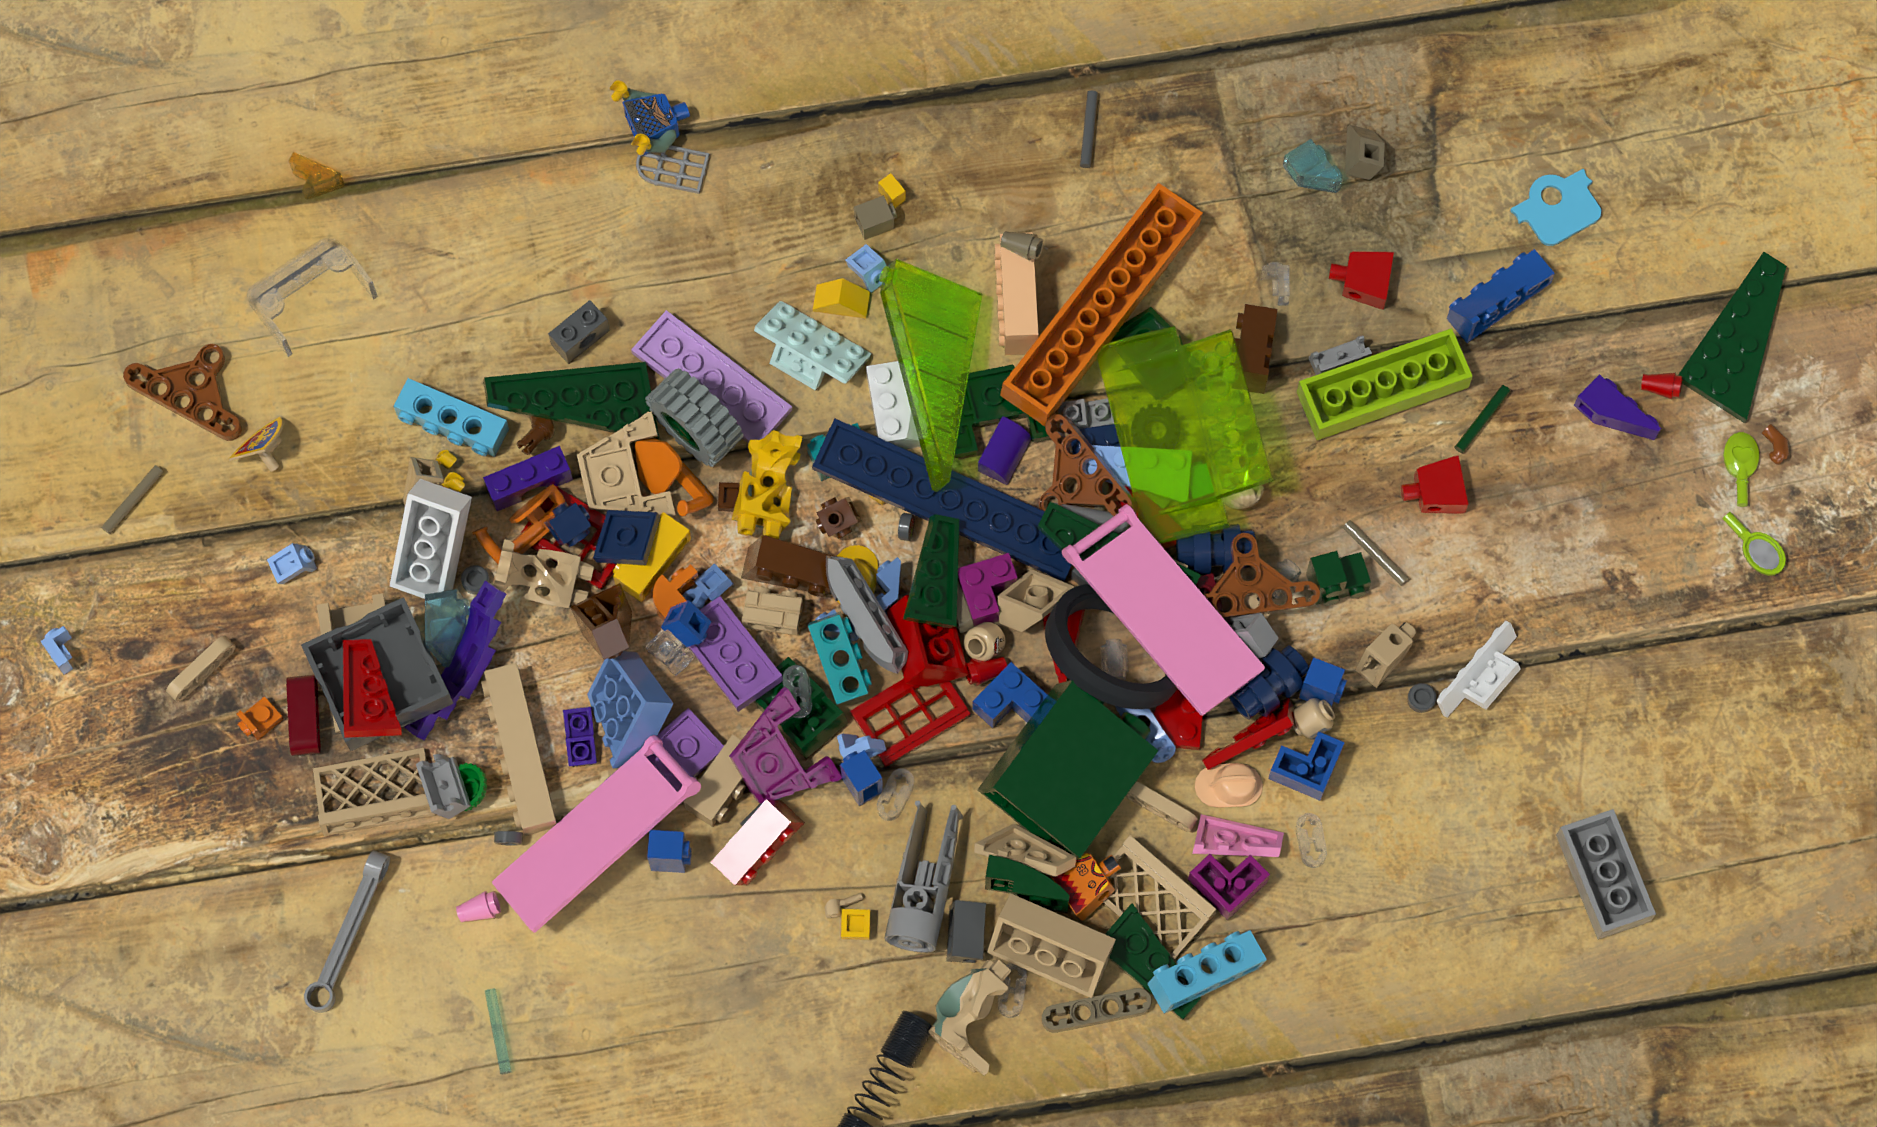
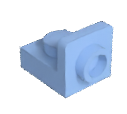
M867 244L845 259L848 267L864 281L866 288L870 292H873L891 278L885 261Z
M292 543L267 559L277 584H285L304 571L313 572L317 569L314 562V554L306 545Z
M65 626L50 630L44 639L41 640L42 645L63 675L73 669L68 661L72 656L63 645L72 638Z
M843 733L837 736L839 751L843 759L854 751L860 753L865 750L869 758L886 751L884 740L871 739V736L858 738L857 735Z

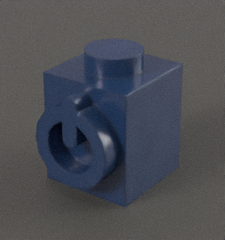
M564 502L552 510L554 515L544 522L559 545L567 544L568 547H571L590 533L588 529L591 526L588 522L590 515L582 505L578 506L576 503L568 505Z

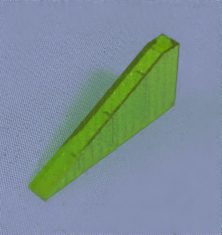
M895 259L888 267L885 266L880 274L879 280L882 282L880 295L931 488L933 491L938 492L950 482L983 294Z

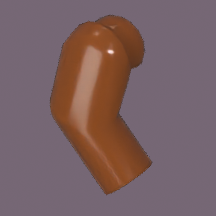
M1770 424L1764 429L1762 434L1773 444L1774 450L1769 454V458L1775 464H1781L1789 456L1788 440Z

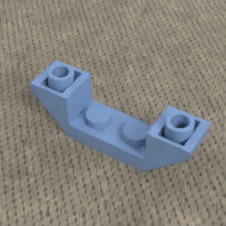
M898 557L892 562L890 560L884 562L878 568V573L876 574L878 585L887 593L885 595L881 593L876 597L886 616L887 610L899 601L901 560ZM834 609L828 614L827 612H824L820 614L815 620L827 617L837 612ZM851 622L853 632L849 634L852 641H857L859 637L855 633L854 625ZM828 624L824 627L825 634L828 637L834 638L840 634V630L835 624Z

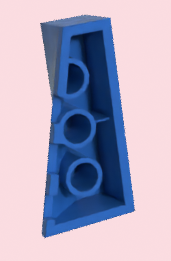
M1535 249L1528 254L1525 252L1521 253L1513 260V265L1507 269L1504 267L1500 268L1491 276L1492 279L1489 282L1477 284L1470 291L1471 294L1465 299L1459 297L1451 303L1447 320L1466 343L1552 283L1555 273Z

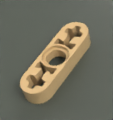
M226 636L218 638L169 684L166 692L176 702L185 699L231 656L236 648L235 644Z
M1137 781L1125 796L1132 802L1186 832H1190L1197 821V817L1190 811Z

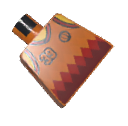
M1086 853L1081 858L1076 859L1074 868L1056 877L1050 876L1055 883L1070 895L1069 905L1075 915L1083 921L1115 891L1108 877L1120 870L1121 867L1113 855L1098 863L1091 853Z

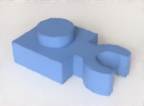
M714 563L694 581L697 587L686 591L683 597L687 601L690 600L700 610L704 606L705 600L708 598L711 601L715 600L733 583Z

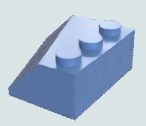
M623 651L616 658L605 659L587 694L596 722L602 723L605 732L602 739L605 747H610L613 756L610 759L612 768L617 769L625 764L643 747L646 739L652 735H658L674 704L637 652Z

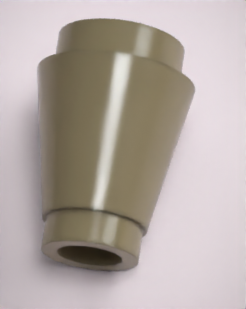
M1005 231L1000 245L1030 261L1031 259L1037 260L1043 248V239L1038 238L1037 234Z

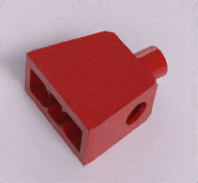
M1350 252L1347 266L1331 263L1328 279L1344 282L1342 296L1384 310L1394 252Z
M1459 455L1417 468L1414 474L1415 483L1401 485L1402 500L1418 499L1422 513L1463 514L1467 510L1468 500Z

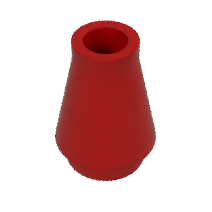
M1676 372L1643 374L1641 390L1669 399L1673 397L1679 398L1682 376L1676 375Z
M991 658L987 661L971 659L970 662L966 663L969 673L966 676L967 681L970 685L976 684L979 686L997 677L1007 667L1005 658Z

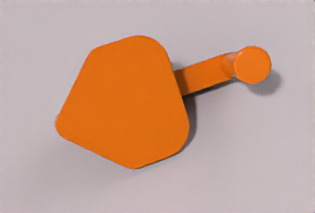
M650 438L635 443L639 478L653 494L667 492L676 479L693 498L691 501L680 500L678 502L677 511L680 516L697 512L709 507L713 503L714 498L712 494L683 463L680 456L667 442L660 441L657 438Z
M554 484L530 499L509 518L511 523H518L526 517L531 523L527 529L512 541L515 544L514 552L525 553L549 532L544 522L554 515L553 509L565 502L562 493ZM549 497L555 505L545 513L539 505ZM482 527L473 531L472 534L476 536L481 546L499 565L502 550L488 534V527Z

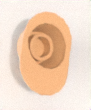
M1240 763L1219 764L1209 770L1204 768L1200 771L1195 781L1196 795L1201 802L1210 807L1217 808L1249 806L1258 800L1263 786L1257 771L1249 765Z

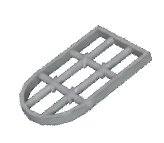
M670 146L668 150L684 153L683 160L667 157L665 152L661 153V155L651 153L644 155L659 161L657 169L639 165L642 155H638L636 168L639 176L644 181L656 186L700 194L703 178L706 174L709 153ZM688 154L705 157L704 164L690 162L687 160ZM663 160L681 165L679 173L666 171L661 168ZM685 165L702 168L701 176L685 175L686 173H683ZM641 170L653 172L655 174L654 180L647 178ZM659 175L674 176L677 179L676 185L658 181ZM682 178L698 181L697 189L680 186Z

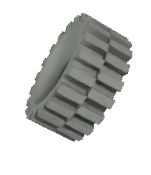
M679 368L671 372L645 398L650 411L657 417L656 420L665 427L667 433L672 435L675 441L682 445L690 455L693 454L698 461H702L707 466H715L743 438L741 427L736 424V419L728 413L729 410L719 402V399L715 395L713 396L704 384L701 385L698 379L694 376L691 377L688 372L682 371Z

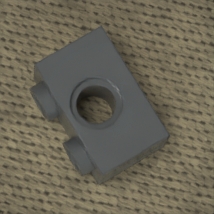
M589 300L550 331L548 335L551 346L569 364L608 333L610 328L608 319Z

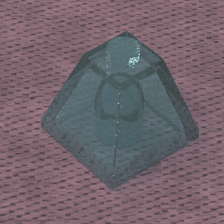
M457 589L425 594V645L444 668L450 667L466 628V615L470 613L468 600L464 599Z

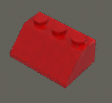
M905 595L887 610L889 621L908 650L907 662L902 667L905 684L928 687L962 678L969 674L956 627L945 628L903 620L909 595Z

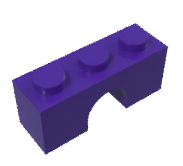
M560 446L483 477L497 512L522 502L521 497L529 490L542 486L547 488L552 484L558 487L573 480Z

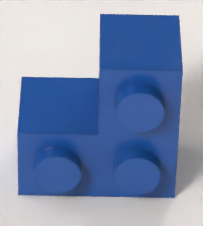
M1011 662L973 700L972 710L991 728H994L1011 710L1016 712L1025 722H1028L1047 697V694Z
M1318 731L1308 756L1281 745L1268 779L1320 801L1345 742Z

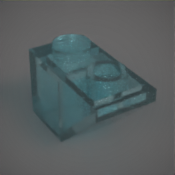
M1312 139L1284 156L1283 167L1298 187L1332 193L1340 191L1342 184L1340 170L1335 165L1331 166L1326 159L1327 155L1320 145L1316 146Z

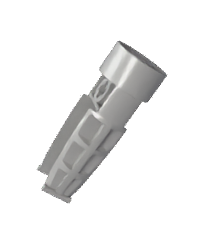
M916 801L917 812L913 825L910 828L905 852L902 856L903 860L896 882L884 938L887 943L897 948L928 953L936 950L954 865L959 819H963V815L956 805L951 806L937 865L923 860V862L919 861L918 865L927 811L920 801Z

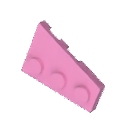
M1201 814L1192 854L1279 857L1284 833Z

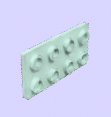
M779 301L754 328L755 332L776 344L769 364L814 390L821 385L825 373L846 384L871 356V353L861 346L856 345L782 301Z

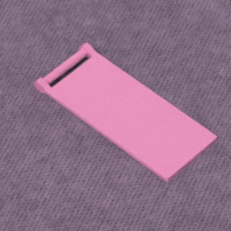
M1126 504L1119 509L1118 514L1073 546L1068 545L1062 550V555L1079 571L1197 712L1204 716L1263 672L1265 667L1140 522L1134 510ZM1124 522L1131 525L1129 529L1082 561L1079 554Z
M652 735L645 740L643 747L497 876L492 881V884L529 929L535 933L682 801L697 794L701 789V784L695 777H690L663 747L661 739L656 735ZM655 754L682 784L681 789L677 792L646 757Z

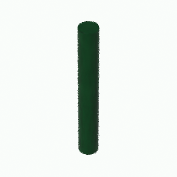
M1501 385L1454 448L1458 452H1465L1511 392L1507 386Z

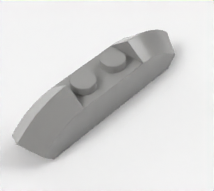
M826 556V574L830 591L835 601L839 600L842 611L850 618L857 636L863 640L865 651L881 667L898 674L907 662L908 650L856 564L850 558Z

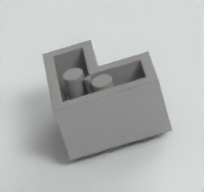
M1262 613L1224 618L1257 658L1268 655L1273 645L1279 639Z

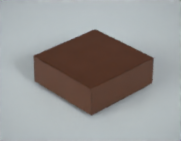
M719 482L718 511H734L740 483Z

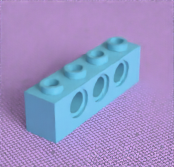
M409 378L393 406L400 421L409 425L416 423L423 426L422 429L432 435H437L438 433L444 435L448 441L455 445L462 446V444L470 446L472 451L481 456L488 454L495 457L509 431L506 419ZM423 406L432 407L428 413L423 414L419 412ZM449 416L457 417L456 421L452 424L444 423V420ZM472 427L482 428L478 434L468 433Z
M1251 930L1243 934L1236 931L1224 938L1225 942L1219 945L1213 942L1200 950L1201 953L1194 957L1192 953H1189L1178 959L1177 965L1169 967L1166 964L1153 972V978L1148 982V986L1163 1013L1165 1014L1259 969L1267 959ZM1225 954L1232 956L1234 963L1228 961ZM1201 965L1207 966L1211 974L1204 972ZM1177 976L1183 977L1186 980L1187 985L1181 984L1178 981Z

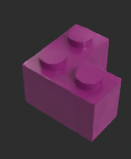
M1009 553L958 568V580L974 627L984 622L995 623L999 621L1000 611L994 595L1002 593L1017 581V575Z
M1209 854L1189 872L1188 881L1228 921L1268 883L1270 874L1251 855L1229 873Z

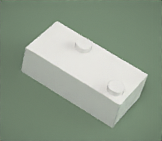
M419 479L407 495L390 587L440 605L453 590L472 499L471 496Z

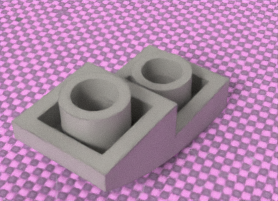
M1113 397L1086 402L1085 399L1063 402L1058 409L1059 414L1071 419L1078 429L1118 424L1116 403Z

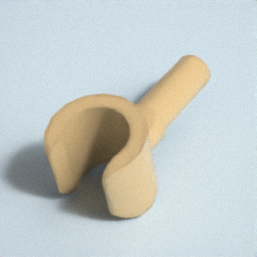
M861 893L846 899L829 900L825 906L826 918L840 917L842 915L841 907H846L863 900Z

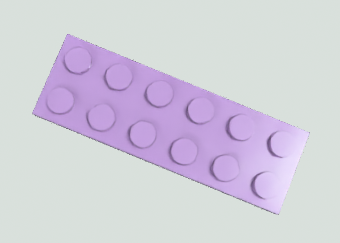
M667 310L631 349L634 356L642 362H646L647 366L664 379L678 368L688 372L691 377L694 376L698 379L701 385L704 384L709 389V392L713 396L715 395L719 402L729 410L728 413L736 419V424L742 429V439L747 443L750 440L764 438L772 430H775L792 411L791 405Z

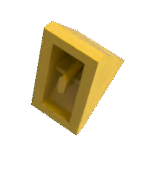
M843 278L817 284L813 312L866 319L870 291Z

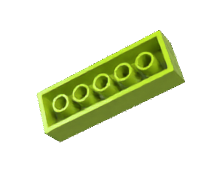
M1451 328L1301 380L1298 384L1297 395L1316 440H1320L1469 388L1473 376Z

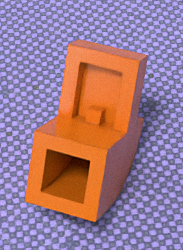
M691 564L685 569L683 567L678 569L672 575L670 582L662 574L654 585L653 601L656 612L663 622L671 607L687 601L682 595L695 585L694 581L699 577L697 570Z

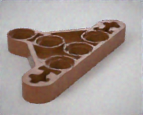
M207 344L203 346L193 361L154 371L139 363H132L125 368L123 378L129 388L226 441L237 439L242 432V426L238 418L223 408L216 376L225 363V356L218 345ZM211 351L219 353V359L215 363L205 362L207 353ZM140 372L142 378L148 381L147 385L139 379H135L133 382L131 375H137ZM194 374L205 376L204 382L201 385L194 386L190 384V379ZM156 384H165L167 390L164 394L157 396L152 393V389ZM180 396H187L190 398V402L187 407L178 408L175 406L176 399ZM202 409H211L213 415L209 420L202 421L198 418V414ZM220 418L221 422L226 425L232 422L234 430L228 429L225 432L223 426L217 423L218 419Z
M1060 414L1050 416L1046 421L1045 428L1048 436L1056 444L1052 486L1040 497L1039 509L1045 511L1048 500L1056 497L1059 505L1105 506L1115 516L1121 508L1118 501L1114 500L1118 498L1119 501L1128 503L1136 514L1138 510L1136 500L1072 420ZM1057 422L1063 423L1061 428L1065 433L1069 434L1068 436L1056 431L1058 429ZM1078 439L1081 443V449L1077 454L1073 455L1070 452V444ZM1094 459L1097 463V469L1093 474L1089 475L1086 472V464ZM1075 478L1078 483L1075 492L1069 493L1066 489L1067 482ZM1110 479L1113 483V490L1105 495L1102 492V484Z
M1241 533L1233 538L1231 542V565L1209 594H1203L1206 599L1212 598V606L1223 618L1309 607L1318 601L1320 590L1311 581L1294 583L1289 581L1259 558L1258 545L1253 535ZM1246 538L1251 542L1252 547L1249 553L1242 554L1237 550L1236 543L1239 539ZM1243 566H1251L1255 570V578L1252 581H1245L1241 578L1240 571ZM1304 586H1307L1309 591L1314 592V596L1309 598V602H1306L1305 597H1298L1294 599L1296 604H1292L1293 595L1290 590L1291 587H1294L1293 593L1304 591ZM1275 590H1282L1286 593L1287 600L1284 605H1276L1272 601V593ZM1249 593H1253L1259 598V605L1255 609L1247 608L1244 603V598ZM1220 597L1230 599L1232 608L1229 612L1223 613L1217 609L1216 604Z

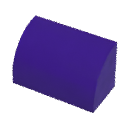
M1002 416L978 461V472L1008 485L1032 440L1030 434L1017 423Z

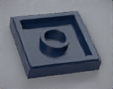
M607 510L593 556L594 560L597 563L646 565L661 518L657 512Z

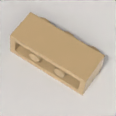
M733 734L699 780L701 784L700 791L684 801L687 811L711 827H714L717 821L721 823L730 811L728 808L729 804L733 799L738 800L746 789L743 778L729 757L741 741Z

